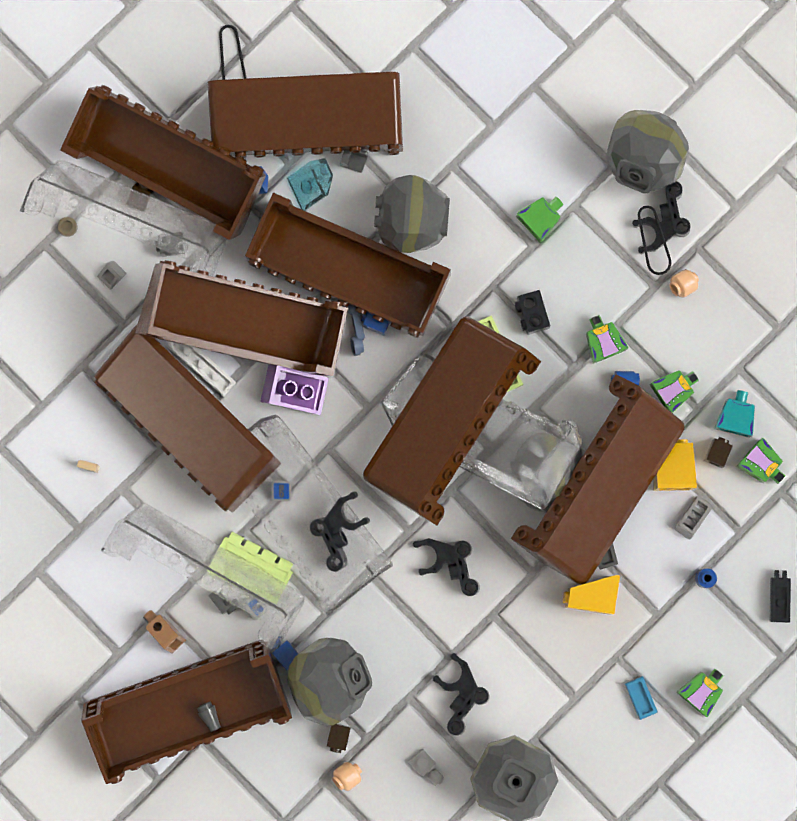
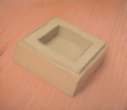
M78 460L77 467L96 473L99 471L100 466L95 463Z

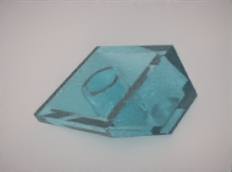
M326 158L308 162L287 177L302 210L306 211L329 195L333 173Z

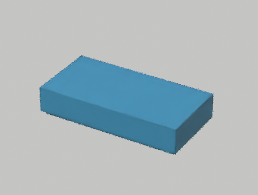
M643 676L625 683L639 720L658 713Z

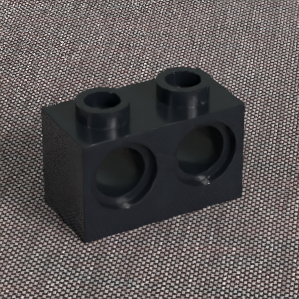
M540 290L517 296L515 307L517 313L521 312L523 320H520L522 330L526 331L527 335L550 329V322ZM527 299L532 300L534 307L526 308L524 301ZM533 317L540 321V324L536 327L531 326L529 320Z

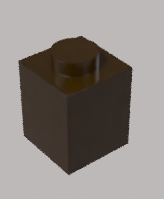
M714 438L704 461L723 468L733 445H730L729 440L725 438Z
M341 724L331 726L327 741V747H330V751L341 753L342 750L346 751L351 727Z

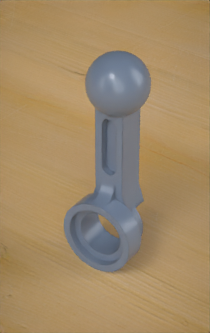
M348 305L347 312L351 315L355 336L350 338L351 350L353 355L357 356L364 352L362 340H364L365 335L360 313L355 311L356 307Z

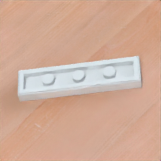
M170 342L167 345L171 351L223 397L236 385V382L198 348Z

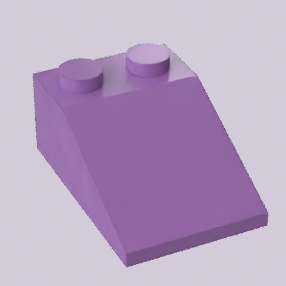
M268 365L260 402L321 415L329 378L278 365Z

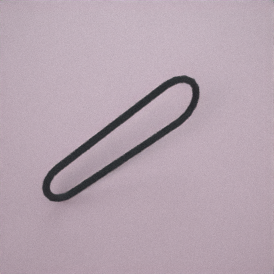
M225 25L219 31L222 80H225L222 31L225 28H232L235 31L243 77L247 79L237 29L232 25Z
M649 205L643 206L638 211V221L647 267L653 274L663 275L671 268V257L655 209ZM645 208L651 209L654 213L669 260L668 268L663 272L654 271L649 263L640 216L641 211Z

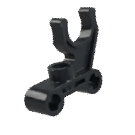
M677 181L666 186L667 203L659 205L662 216L660 226L666 242L675 235L686 237L690 233V222L685 218H680L676 200L682 196V185ZM671 187H677L679 189L676 195H672L669 193V191H671ZM646 217L641 219L642 225L651 226L656 233L655 241L647 246V252H656L664 244L656 220ZM633 220V227H639V221ZM679 224H683V226H687V230L681 232L676 227ZM640 246L638 248L639 254L645 253L644 247Z
M355 491L347 496L340 497L326 517L315 519L310 524V532L314 536L323 537L331 554L327 558L326 565L329 570L334 572L343 569L348 563L347 556L342 548L348 545V540L342 531V527L347 530H356L362 525L370 523L368 517H364L359 522H352L344 514L346 502L358 497ZM318 524H319V525L322 524L323 527H324L323 530H322V529H318V526H317V525H318ZM336 558L340 560L338 566L334 563Z
M430 538L413 542L415 548L428 545L437 554L435 564L428 569H419V575L437 573L443 567V564L447 563L451 580H460L461 589L465 595L474 596L479 592V582L469 578L466 558L472 553V546L469 542L459 541L455 546ZM461 544H466L468 547L464 555H461L458 551L461 548ZM468 582L476 586L473 593L470 590H466Z
M453 653L450 658L458 662L462 669L460 679L454 683H445L438 675H435L433 681L438 683L445 691H459V695L450 705L455 714L447 724L449 733L459 736L465 731L464 717L475 704H486L489 701L490 695L485 688L477 686L468 663L459 658L456 653ZM484 691L486 698L477 701L475 698L476 693ZM455 721L461 723L459 725L461 728L459 732L452 731L454 728L452 723Z

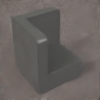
M346 150L343 152L340 165L362 173L368 152L361 150L359 153H350V150Z

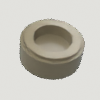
M64 217L59 221L58 230L63 236L70 237L77 232L78 226L73 218Z

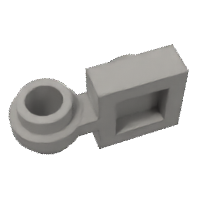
M422 749L409 764L422 777L429 772L428 778L435 786L438 783L441 784L444 777L437 769L434 772L431 770L436 765V762Z

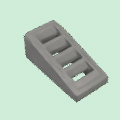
M697 496L674 529L690 540L713 506ZM696 504L699 505L700 507H702V508L705 509L706 511H705V512L701 511L700 509H698L697 507H695V505H696ZM691 511L697 513L699 516H701V518L695 516L693 513H691ZM687 517L690 518L691 520H693V521L696 522L697 524L694 525L692 522H690V521L687 520L686 518H687Z

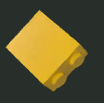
M679 439L653 479V491L693 490L697 488L693 443H688L687 439Z
M620 575L568 588V592L565 591L563 594L562 603L566 604L565 608L614 615Z

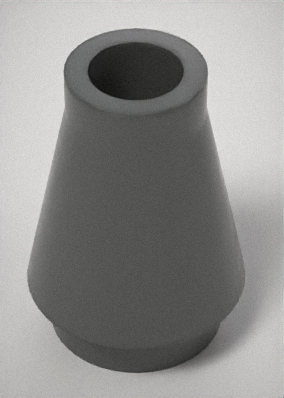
M211 701L197 708V714L207 725L210 732L221 727L215 705H212Z

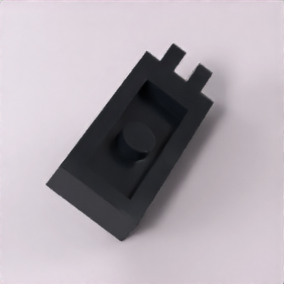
M775 570L774 578H770V622L790 623L791 578H787V570H782V578H779V570Z

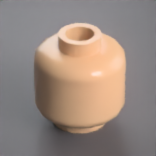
M685 269L671 277L669 287L675 296L687 297L698 289L699 279L694 272Z
M344 762L334 770L332 780L339 790L350 791L361 782L360 774L362 771L356 763Z

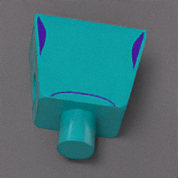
M737 390L735 400L727 399L714 429L749 438L753 436L755 405L746 403L748 392Z

